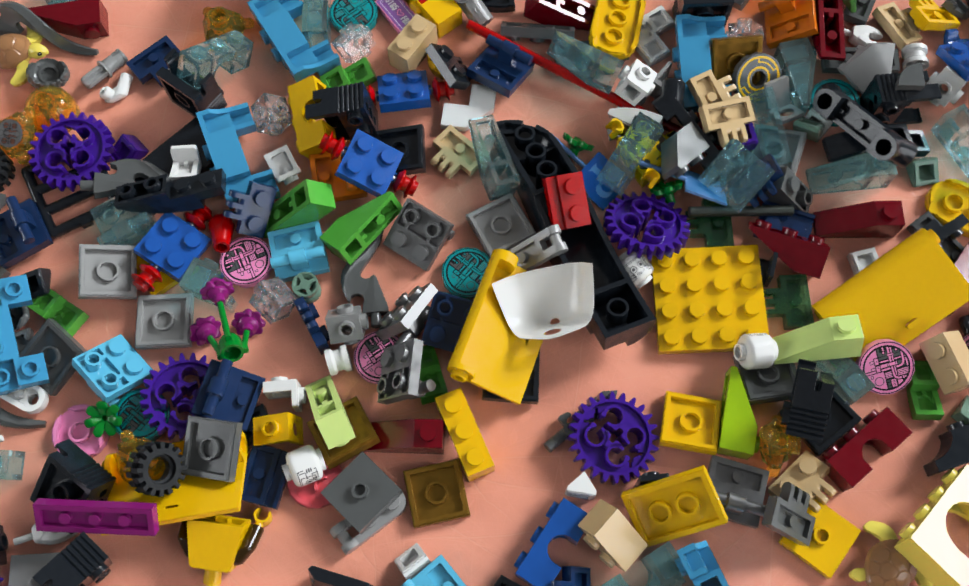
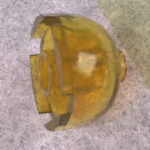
M56 86L39 87L32 91L25 101L24 114L29 125L39 133L44 132L41 127L42 124L48 127L51 125L50 118L57 122L60 121V114H63L66 119L69 118L71 112H74L77 118L80 114V108L76 100L63 88Z

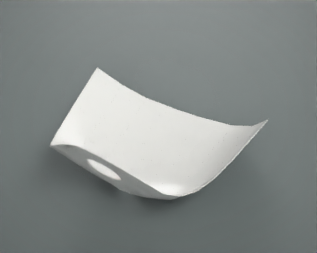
M574 262L518 273L492 283L503 315L510 329L518 338L553 339L583 328L591 321L594 310L593 263ZM555 318L560 321L556 324H550L551 320ZM561 329L556 334L544 335L549 330Z

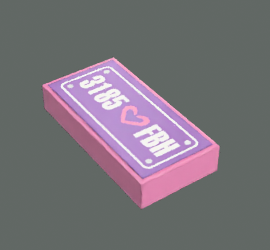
M404 0L375 1L377 9L398 34L415 15Z

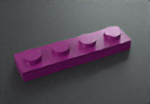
M38 498L33 503L36 531L82 533L84 531L85 533L139 536H155L159 531L156 503Z

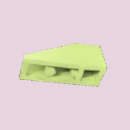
M859 315L828 317L773 337L772 339L776 341L779 350L774 365L797 363L799 358L818 361L860 357L864 343V334Z
M331 375L306 385L305 389L315 422L328 449L344 446L351 439L356 438Z

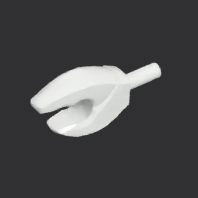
M856 25L851 30L844 28L845 35L849 36L848 42L856 47L858 45L866 46L868 43H877L870 39L880 40L883 37V34L878 29L869 25Z
M36 524L31 527L32 533L14 538L13 543L14 545H19L33 540L36 544L54 545L69 540L77 533L36 531Z

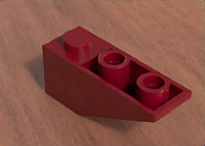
M756 219L755 223L748 221L749 229L773 252H778V257L792 271L820 279L831 249L828 244L824 243V238L809 234L808 238L798 236L799 231L788 227H783L782 230L771 228L772 223Z

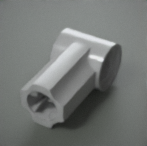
M455 0L469 20L484 27L494 18L482 0Z

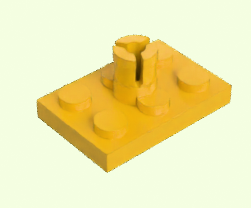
M705 465L623 491L621 494L634 527L648 544L647 547L728 523V516Z

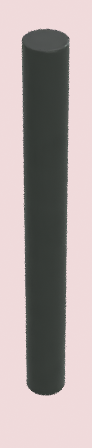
M768 205L756 208L753 206L688 207L689 217L794 215L793 205Z

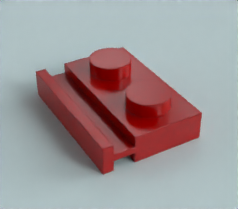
M582 171L542 179L551 225L558 224L560 229L564 230L592 224Z

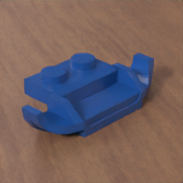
M956 28L946 29L944 44L939 45L936 55L965 81H969V39H960L959 31Z

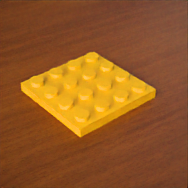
M758 245L681 248L679 254L673 252L671 258L664 254L662 260H659L656 255L652 256L650 263L654 268L651 275L653 277L652 287L658 355L733 351L735 344H737L738 339L743 334L767 333L769 335Z

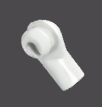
M121 73L117 86L112 89L109 86L103 87L99 93L100 97L106 103H115L128 95L133 76L128 73Z

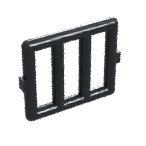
M31 165L25 166L21 170L30 195L36 203L52 239L81 226L85 229L94 225V220L117 210L114 206L115 195L108 196L109 202L56 226L51 215L94 196V191L79 190L47 205L43 194L54 189L47 183L38 185ZM75 168L72 169V170H70V171H68L69 173H72L73 175H74V174H75L76 176L79 175V174L77 173V171H76ZM106 170L101 171V173L108 174Z

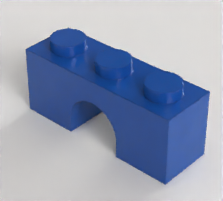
M565 498L562 499L560 504L554 501L546 514V517L550 520L543 529L541 526H538L530 539L534 545L529 553L522 551L513 565L518 568L515 576L530 586H551V581L555 580L562 568L550 559L548 544L556 538H564L576 545L584 534L577 525L588 513Z

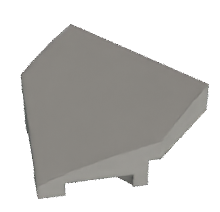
M879 42L868 43L866 46L858 45L855 54L837 69L841 74L845 75L856 91L863 94L876 74H891L896 43Z

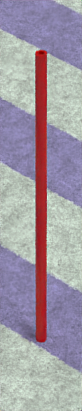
M469 20L466 25V29L485 39L491 34L503 41L508 40L520 46V50L533 56L532 63L621 108L628 107L647 110L638 104L634 107L616 93L472 20ZM663 121L660 128L668 132H678L683 127L671 121L668 123ZM714 144L718 150H726Z

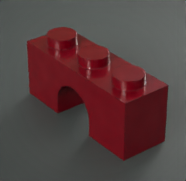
M888 407L879 412L873 409L862 419L865 424L859 430L853 427L842 437L845 442L839 448L835 444L822 455L825 458L823 463L830 467V471L827 474L828 477L843 492L853 488L873 470L863 458V445L874 447L884 456L896 449L913 433Z

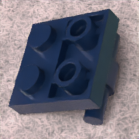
M489 34L485 42L489 46L467 68L466 76L509 98L532 73L534 63H532L533 56L520 50V46Z
M15 196L7 197L5 201L9 210L0 214V265L5 269L53 244V240L38 207L30 198L19 204Z
M438 290L433 297L422 336L423 344L453 352L473 300Z
M212 359L190 414L243 423L242 431L245 433L265 378L233 367L231 360L222 359L219 362Z

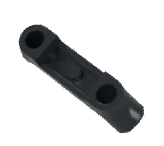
M666 78L662 81L661 95L654 99L651 104L659 115L663 116L666 123L674 117L683 127L692 121L710 146L704 151L706 157L699 162L708 175L716 182L725 174H741L744 168L745 155L739 151L718 150L714 145L717 142L715 137L710 132L704 133L698 126L700 119L692 110L687 112L683 107L686 83L679 78Z
M826 84L814 95L812 103L814 110L826 120H832L866 147L865 151L880 161H888L900 168H904L916 157L918 150L915 143L893 131L843 93L838 85Z

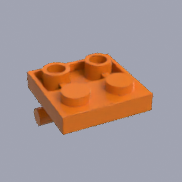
M765 0L758 3L759 11L764 12L766 44L770 49L819 34L816 0Z
M345 140V146L348 147L350 141ZM328 152L320 155L321 153L309 155L312 180L331 184L335 202L368 197L366 191L334 175L343 158L341 154L333 161L331 160V154Z

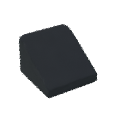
M38 268L25 273L32 300L50 293V269Z

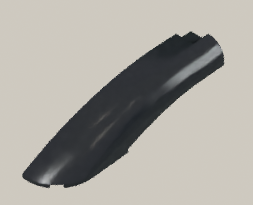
M521 120L491 123V128L507 169L533 228L538 233L551 226L542 179L578 171L557 138L545 128L536 125V127L524 125ZM586 192L592 224L561 230L560 237L562 242H566L568 251L550 259L552 266L574 262L593 263L594 310L591 321L586 325V328L590 334H595L603 350L624 342L629 346L642 339L651 331L656 318L617 256ZM550 239L546 241L548 248L552 246Z

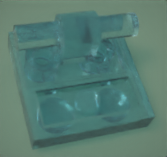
M732 138L697 180L736 212L740 213L775 171L746 149L740 141Z
M115 197L90 210L101 233L97 237L100 245L136 246L157 222L153 213H139L116 209L114 206Z

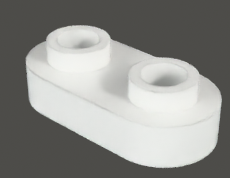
M33 386L0 396L3 400L29 414L42 412L49 402L48 393L40 386ZM38 397L37 403L32 405V400Z

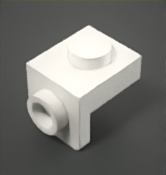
M287 144L263 156L269 168L272 169L278 184L284 182L286 186L299 179L297 174L302 171L298 167Z
M196 145L171 146L170 153L173 159L169 175L171 181L201 173L202 163Z
M279 376L271 378V381L263 382V393L268 399L291 397L293 409L296 412H302V404H306L307 400L306 389L301 387L297 379Z

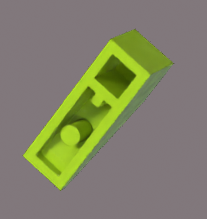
M731 366L725 373L717 453L748 460L754 453L758 452L760 436H757L758 426L738 368Z

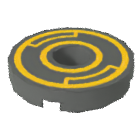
M755 52L743 57L735 66L732 74V82L737 87L734 90L735 94L740 93L742 97L749 96L753 104L765 102L764 83L782 76L779 62L773 56L762 52ZM760 71V81L757 84H753V75Z

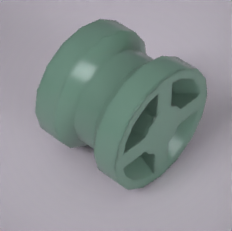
M301 272L292 280L291 287L297 299L304 297L307 304L316 302L321 296L322 289L314 274Z

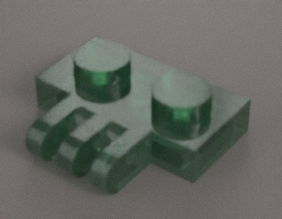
M727 197V206H730L729 197ZM704 198L701 201V206H724ZM688 210L685 211L687 219H690L686 221L690 223L689 228H697L689 229L690 234L688 238H704L705 247L734 246L731 217H689Z
M805 274L779 275L777 278L778 288L763 289L764 297H773V299H765L766 307H774V309L766 310L767 318L782 317L784 330L798 329L814 323L807 276Z

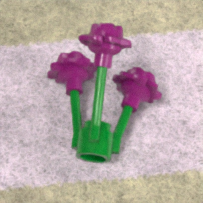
M215 277L206 282L205 287L200 289V294L203 300H210L214 302L215 306H218L221 322L215 321L213 316L197 318L196 322L190 326V340L196 342L198 346L211 344L216 351L218 360L228 359L235 362L240 360L244 353L249 352V338L255 334H261L263 332L262 327L265 326L266 322L261 318L260 312H254L247 308L243 312L235 313V319L231 322V325L236 328L238 335L230 333L224 305L229 295L234 293L232 282H226L224 279ZM222 324L224 335L221 337L218 344L215 338H219L221 336V332L219 329Z

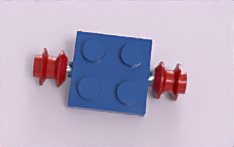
M412 70L398 74L387 73L377 76L378 91H376V94L371 85H368L367 88L374 105H377L376 99L379 102L381 113L431 107L430 95L432 93L437 102L440 101L442 96H446L450 101V95H455L454 88H450L445 79L444 81H438L434 77L431 88V85H428L426 70Z
M359 129L356 130L348 147L345 146L344 137L339 140L333 138V131L330 136L325 133L318 148L322 149L320 155L328 152L331 154L332 161L337 159L340 154L343 157L334 174L335 176L375 197L386 193L390 183H393V193L398 190L402 191L404 199L407 195L413 196L419 183L415 181L416 175L409 178L406 176V170L398 174L396 173L404 153Z
M205 205V208L193 210L192 213L185 212L183 214L185 221L173 213H164L133 249L136 255L150 263V265L140 264L139 268L142 272L131 275L134 279L132 283L137 289L144 293L147 291L154 292L153 283H162L163 281L160 271L177 282L183 279L212 243L211 238L199 231L206 230L204 223L211 220V209Z

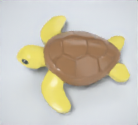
M26 26V36L18 33L0 35V68H17L15 75L10 80V84L14 87L22 86L28 81L26 69L32 58L40 59L49 54L48 49L40 44L43 37L28 26Z
M869 521L863 525L864 531L872 534L881 542L876 543L869 549L864 568H856L849 573L851 579L856 582L866 580L868 586H908L914 579L918 586H933L926 577L894 548L899 540L890 526L878 521Z

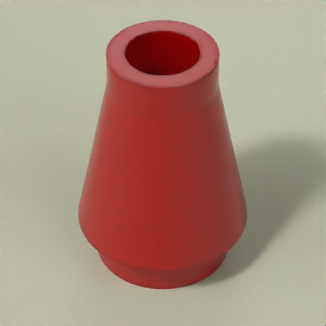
M216 214L209 221L208 228L213 241V249L218 253H225L230 249L235 223L232 218L225 217L223 214Z

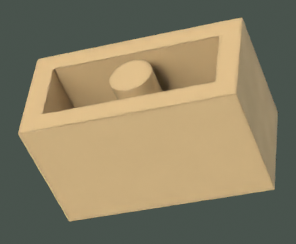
M416 13L388 46L387 51L390 65L403 73L415 70L427 56L425 49L431 43H438L436 24Z
M959 330L942 332L919 343L944 395L969 388V349Z
M602 499L597 502L577 525L585 534L583 540L594 550L597 551L599 549L601 552L599 558L610 568L617 566L626 572L648 546L616 507Z

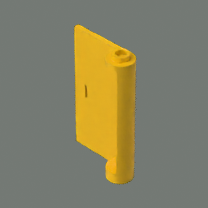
M921 228L814 303L811 308L819 320L828 317L858 314L864 334L863 348L867 344L879 339L894 340L904 346L969 301V283L939 245L941 242L939 236L932 229L927 231ZM851 357L856 362L857 357Z
M494 249L447 366V371L451 373L450 377L456 381H467L520 405L543 340L521 339L514 335L495 295L492 283L518 273L526 272L527 270L517 266L518 257L512 252L505 249Z
M242 431L235 482L186 475L184 480L177 481L181 484L178 489L172 488L173 493L169 495L164 494L161 497L138 493L135 491L136 487L130 486L128 482L133 479L126 478V472H131V468L126 467L127 462H133L134 459L129 457L130 453L128 451L108 454L101 467H104V470H107L108 473L116 477L107 501L156 503L160 526L239 512L247 464L248 443L245 433ZM184 441L173 442L174 447H179L181 450L178 455H183ZM160 457L152 459L149 464L148 473L149 477L153 480L160 479L164 473L165 465Z

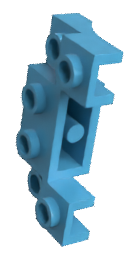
M251 0L247 2L251 13L262 28L259 34L265 45L270 43L272 46L270 51L277 63H283L296 83L316 72L319 76H322L341 65L340 58L337 53L334 54L328 39L311 48L309 47L308 41L293 20L306 13L302 0Z
M690 14L676 15L675 31L677 46L672 48V61L677 63L678 70H674V78L682 79L686 83L690 78L710 69L712 70L710 39L727 37L724 28L725 16L699 17ZM685 84L683 107L687 112L689 110H692L694 113L699 112V107L687 84Z
M248 103L223 109H206L196 112L206 141V145L202 146L207 161L212 159L214 164L210 171L222 168L226 174V194H224L226 201H237L238 198L228 195L229 190L246 193L249 181L276 187L275 199L281 198L272 169L251 175L239 142V136L257 131Z
M26 274L0 279V396L17 390L50 383L43 353L24 357L19 356L10 309L33 305Z
M706 540L699 543L693 542L677 550L679 558L675 559L677 567L683 577L689 576L694 586H729Z

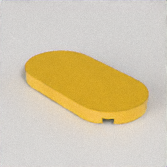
M597 0L588 36L591 48L598 55L610 60H623L630 57L634 53L639 41L646 1Z
M946 179L934 184L925 196L926 212L929 211L943 226L962 213L969 220V183L958 179ZM968 223L961 229L964 232L962 236L969 238Z

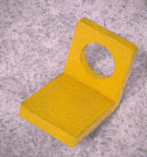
M283 412L253 418L254 446L290 442L299 446L304 445L302 417L290 412ZM294 423H295L296 428H297V435H296V436H295V434H294V429H293Z

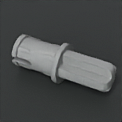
M116 49L106 59L97 61V66L84 75L81 81L88 89H92L107 76L109 78L113 77L112 74L126 64L128 59L121 50Z

